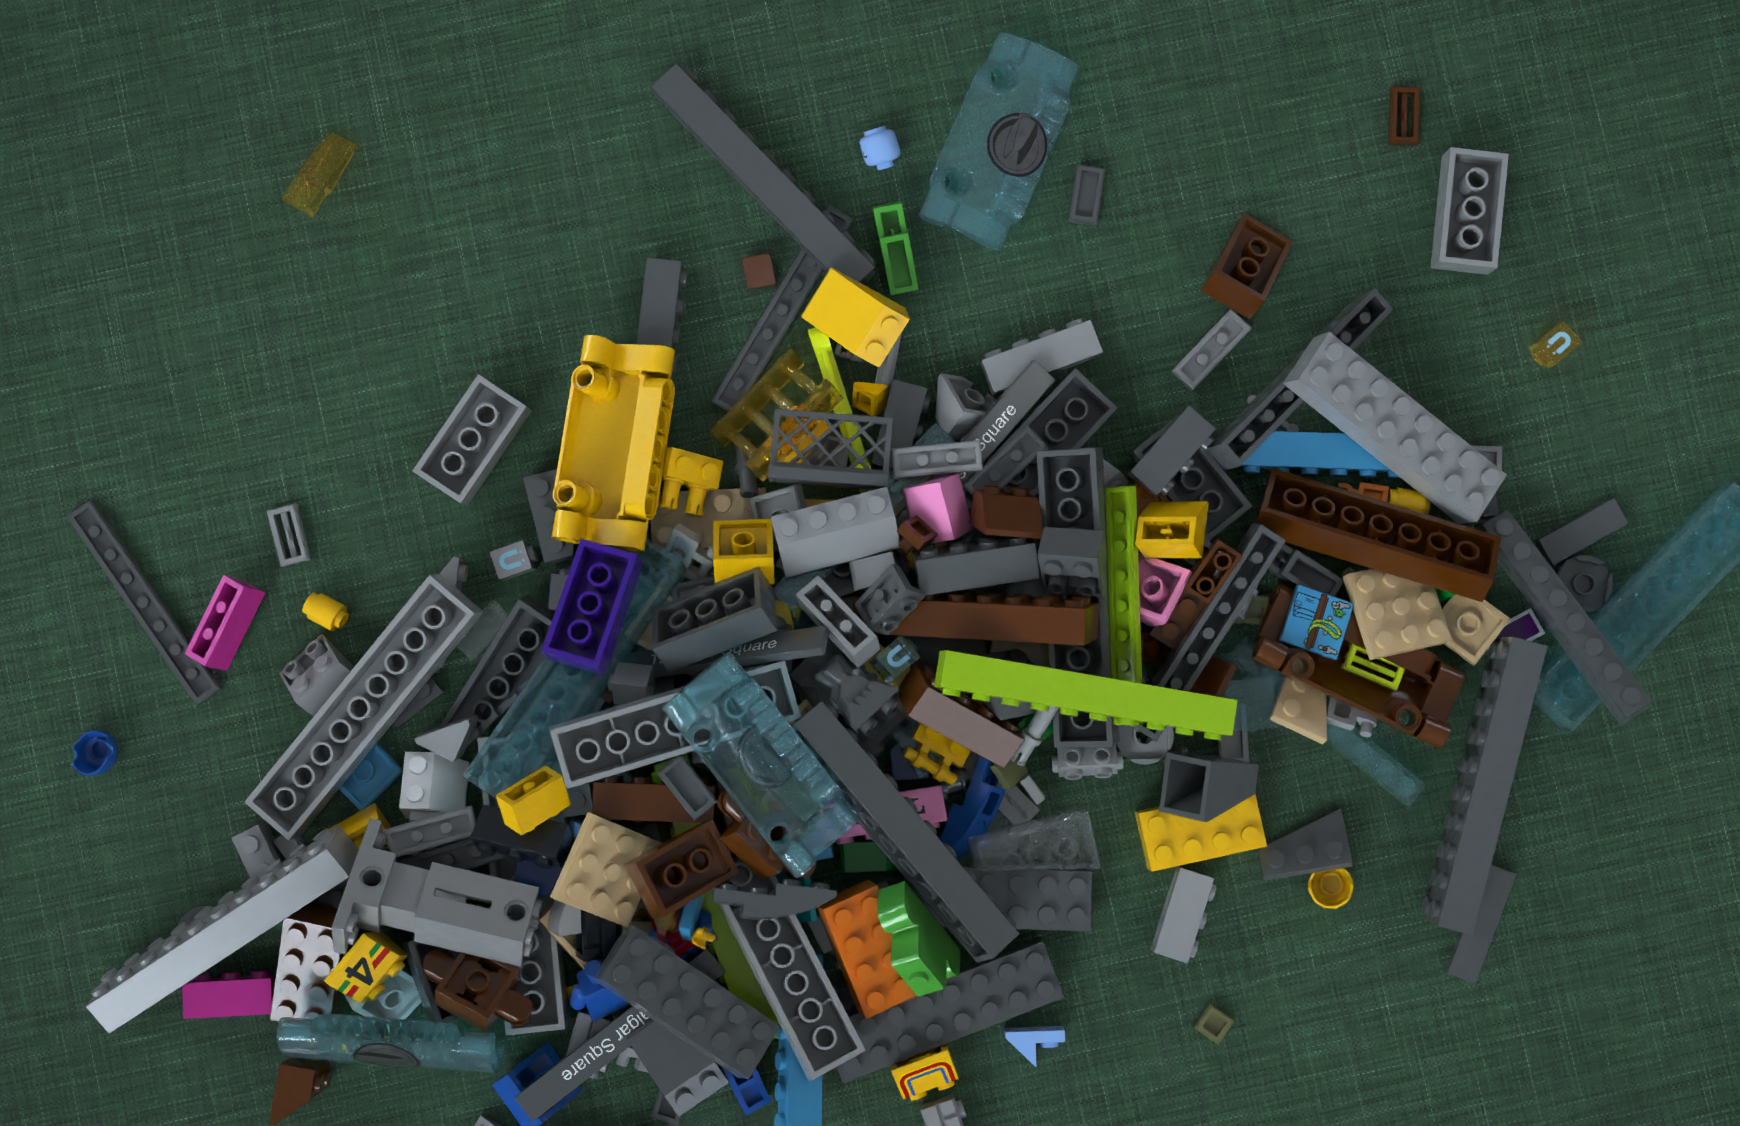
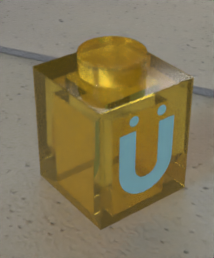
M1562 320L1552 326L1528 348L1533 352V359L1539 365L1545 366L1548 369L1557 365L1579 346L1582 341Z

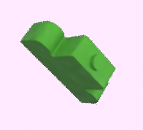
M905 881L879 889L878 918L884 931L892 934V967L918 997L946 989V979L958 976L960 973V948Z

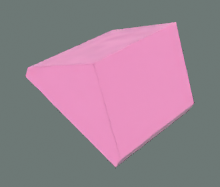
M953 473L902 488L909 517L919 516L938 534L933 543L955 540L973 530V526L969 524L970 514L959 473Z
M1140 553L1138 556L1140 621L1149 627L1164 625L1167 623L1192 572L1189 569L1156 558H1144Z

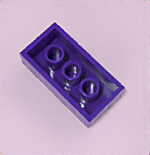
M580 540L541 650L549 660L606 675L644 565L639 556L588 540Z

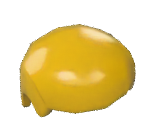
M1345 868L1312 873L1309 878L1308 891L1314 902L1323 908L1336 909L1344 906L1352 896L1353 879Z

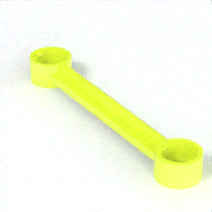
M816 327L808 329L812 347L834 413L853 415L829 337ZM844 422L839 426L842 437L850 439L858 432L857 427L852 422ZM859 436L850 446L861 457L866 452ZM849 451L850 463L853 464L857 459ZM865 458L863 461L871 469L868 459ZM860 463L855 467L864 469ZM859 489L860 494L872 491L866 489Z

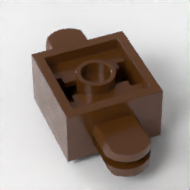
M735 786L720 794L717 805L732 820V823L719 839L761 880L777 875L781 870L793 880H800L813 874L816 868V860L800 845L811 831V828L771 789H766L751 797L740 786Z
M433 950L425 956L423 975L438 984L435 989V1005L485 1032L489 1031L497 1017L517 1027L529 1021L532 1013V1001L515 991L519 984V968L508 963L461 952L456 959L440 950Z

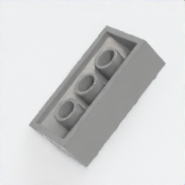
M887 487L771 517L786 578L900 548L898 546L900 540L895 515Z

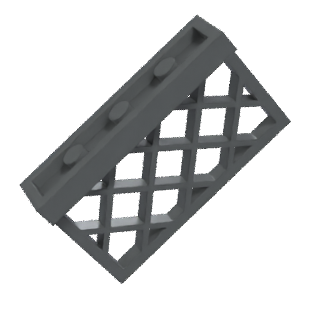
M775 409L768 479L770 482L866 490H876L884 487L888 489L893 418ZM792 417L800 426L789 436H786L780 429V418ZM799 418H805L808 420L803 423ZM815 419L823 420L829 427L817 439L807 428ZM828 420L838 422L832 425ZM844 422H852L859 430L848 441L836 430ZM859 423H868L863 428L859 425ZM874 424L887 425L886 436L878 443H875L866 433V430ZM804 430L814 442L800 452L790 440ZM833 432L843 445L830 455L820 442ZM780 434L784 440L778 444ZM863 434L873 447L859 457L850 444ZM885 442V450L883 452L879 447ZM788 443L797 456L789 463L777 462L778 450ZM817 445L827 458L819 465H812L804 455ZM847 448L857 460L849 467H840L833 458ZM876 450L884 459L883 470L870 469L863 460ZM802 459V461H803L805 464H799V463H796V462H797L798 460ZM829 461H831L834 466H825V465H826ZM860 463L864 469L855 467Z

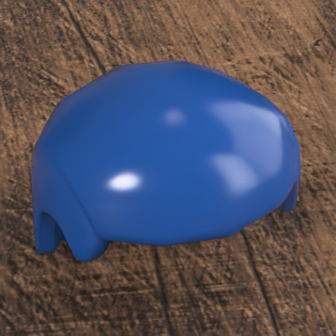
M91 730L82 734L72 747L75 752V759L71 764L80 774L88 776L109 771L115 765L118 756L116 740L106 731Z

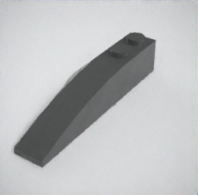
M529 594L518 599L439 727L477 714L479 720L470 738L469 745L540 678L550 662L541 650L552 622L554 611L549 610L546 605Z

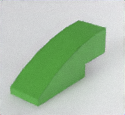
M901 201L872 206L890 295L919 290Z

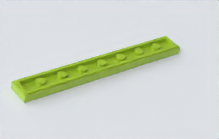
M1136 486L1105 488L1111 678L1142 684L1138 548L1135 545L1137 533ZM1113 717V725H1122L1117 724L1118 718ZM1136 721V725H1144V722Z

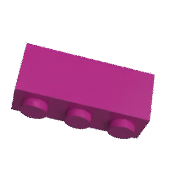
M223 575L185 655L206 667L227 671L266 592L244 580Z
M269 970L252 971L251 976L240 977V972L221 973L222 978H211L210 973H201L182 986L183 1019L271 1014L276 975H269Z

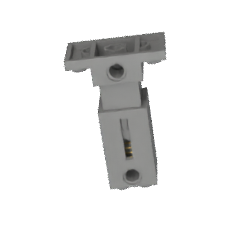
M369 819L332 924L334 952L346 955L349 944L354 945L356 942L359 928L379 933L381 926L384 925L414 932L415 942L521 967L524 956L529 957L531 954L534 930L538 929L540 923L539 919L542 913L540 911L543 900L538 899L539 887L432 862L430 870L398 863L396 853L386 851L387 847L384 846L386 833H382V821Z

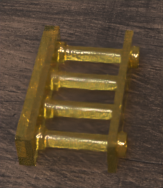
M790 348L783 356L778 358L776 363L709 431L722 446L726 447L732 441L748 455L749 458L744 464L762 482L768 477L773 423L760 412L772 399L782 409L830 413L843 400V396L826 378L818 386L800 371L804 364ZM791 379L810 394L799 406L794 404L780 391ZM788 417L780 425V429L786 436H789L800 425L794 418ZM799 418L803 423L808 420L805 418ZM815 419L807 426L809 431L812 432L822 420ZM751 420L769 435V438L758 449L739 433ZM802 430L790 441L797 447L808 434ZM780 434L778 444L784 440ZM788 443L778 450L777 462H783L793 451Z

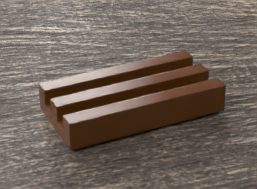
M1391 86L1389 89L1388 145L1399 144L1405 146L1406 144H1411V146H1417L1419 144L1420 87ZM1398 93H1401L1399 137H1396ZM1408 94H1412L1411 137H1406Z

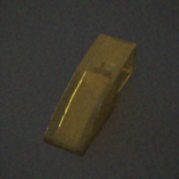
M331 131L301 167L282 200L289 206L313 218L325 195L330 196L354 154L357 145Z

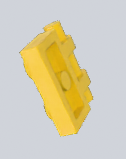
M918 722L910 739L918 743L919 746L916 750L907 746L902 756L910 760V764L918 769L922 767L932 773V777L939 782L945 781L953 785L958 775L949 771L950 765L953 764L958 768L963 767L971 750ZM929 750L941 757L938 763L927 757Z

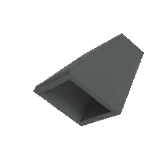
M1167 752L1159 811L1208 822L1255 794L1259 764L1216 755Z

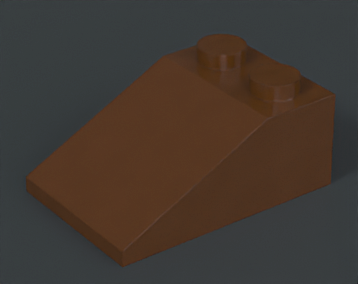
M1243 213L1200 291L1246 318L1251 319L1265 302L1293 241Z
M709 819L647 850L624 864L651 918L666 917L739 873L726 845L719 839L721 835L713 819Z

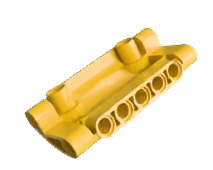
M596 335L584 336L580 358L581 365L573 371L571 376V387L553 489V499L557 503L556 507L558 510L555 512L552 539L573 544H579L580 540L584 539L623 551L644 552L648 523L656 515L675 396V387L671 380L675 355L673 348L662 345L615 344L605 337Z

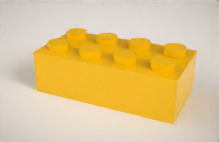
M1255 794L1208 822L1160 812V806L1135 812L1147 869L1151 872L1267 847Z

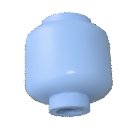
M886 125L865 131L864 137L859 142L866 165H876L878 170L894 166L893 160L897 159L901 154L895 132L891 129L887 130Z

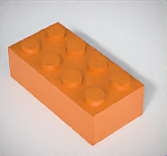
M869 879L837 893V897L817 907L857 1012L865 1019L917 996L891 965L892 934L885 932L878 918L879 888L878 885Z

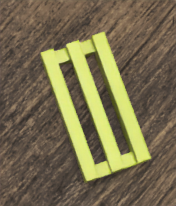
M1349 644V651L1346 652L1344 657L1346 659L1340 669L1392 691H1397L1405 670L1404 668L1383 658L1378 659L1397 667V672H1394L1355 655L1356 650L1368 655L1367 651L1354 644ZM1353 661L1374 671L1382 673L1386 676L1394 678L1393 682H1390L1386 679H1383L1362 669L1354 667L1351 665V663Z

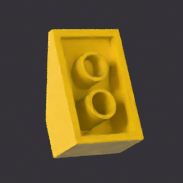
M832 267L801 315L804 320L844 348L877 367L881 366L910 320L905 307Z

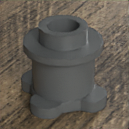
M955 766V768L949 770L958 775L953 785L945 781L939 782L936 780L937 784L942 786L944 800L948 799L947 794L957 791L966 792V786L970 785L966 768L961 769Z

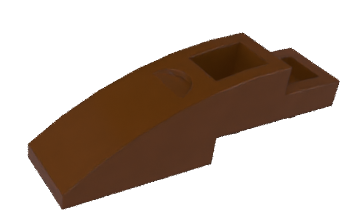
M1217 538L1205 551L1203 557L1199 558L1190 569L1192 574L1167 623L1151 627L1148 631L1149 635L1174 650L1204 606L1210 604L1243 555Z

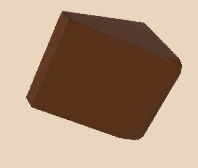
M770 253L742 258L748 290L776 285Z

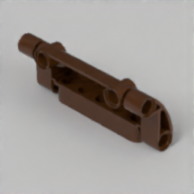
M1280 583L1275 589L1262 618L1253 647L1252 659L1284 674L1288 679L1297 680L1390 725L1395 730L1403 731L1438 749L1441 748L1450 734L1451 725L1445 722L1463 684L1465 672L1437 659V655L1424 648L1383 657V659L1405 669L1397 691H1392L1340 669L1346 659L1344 658L1346 652L1349 651V644H1354L1366 650L1356 617L1353 614L1350 615L1337 660H1332L1280 642L1279 637L1294 593L1293 589ZM1356 650V656L1397 672V667L1378 659L1369 660L1368 655ZM1296 658L1300 659L1303 663V671L1299 675L1292 669L1293 661ZM1353 661L1351 663V665L1354 667L1362 669L1366 672L1374 674L1390 682H1393L1394 678L1386 676L1382 673L1374 671ZM1402 710H1406L1409 714V721L1406 725L1401 724L1399 720Z

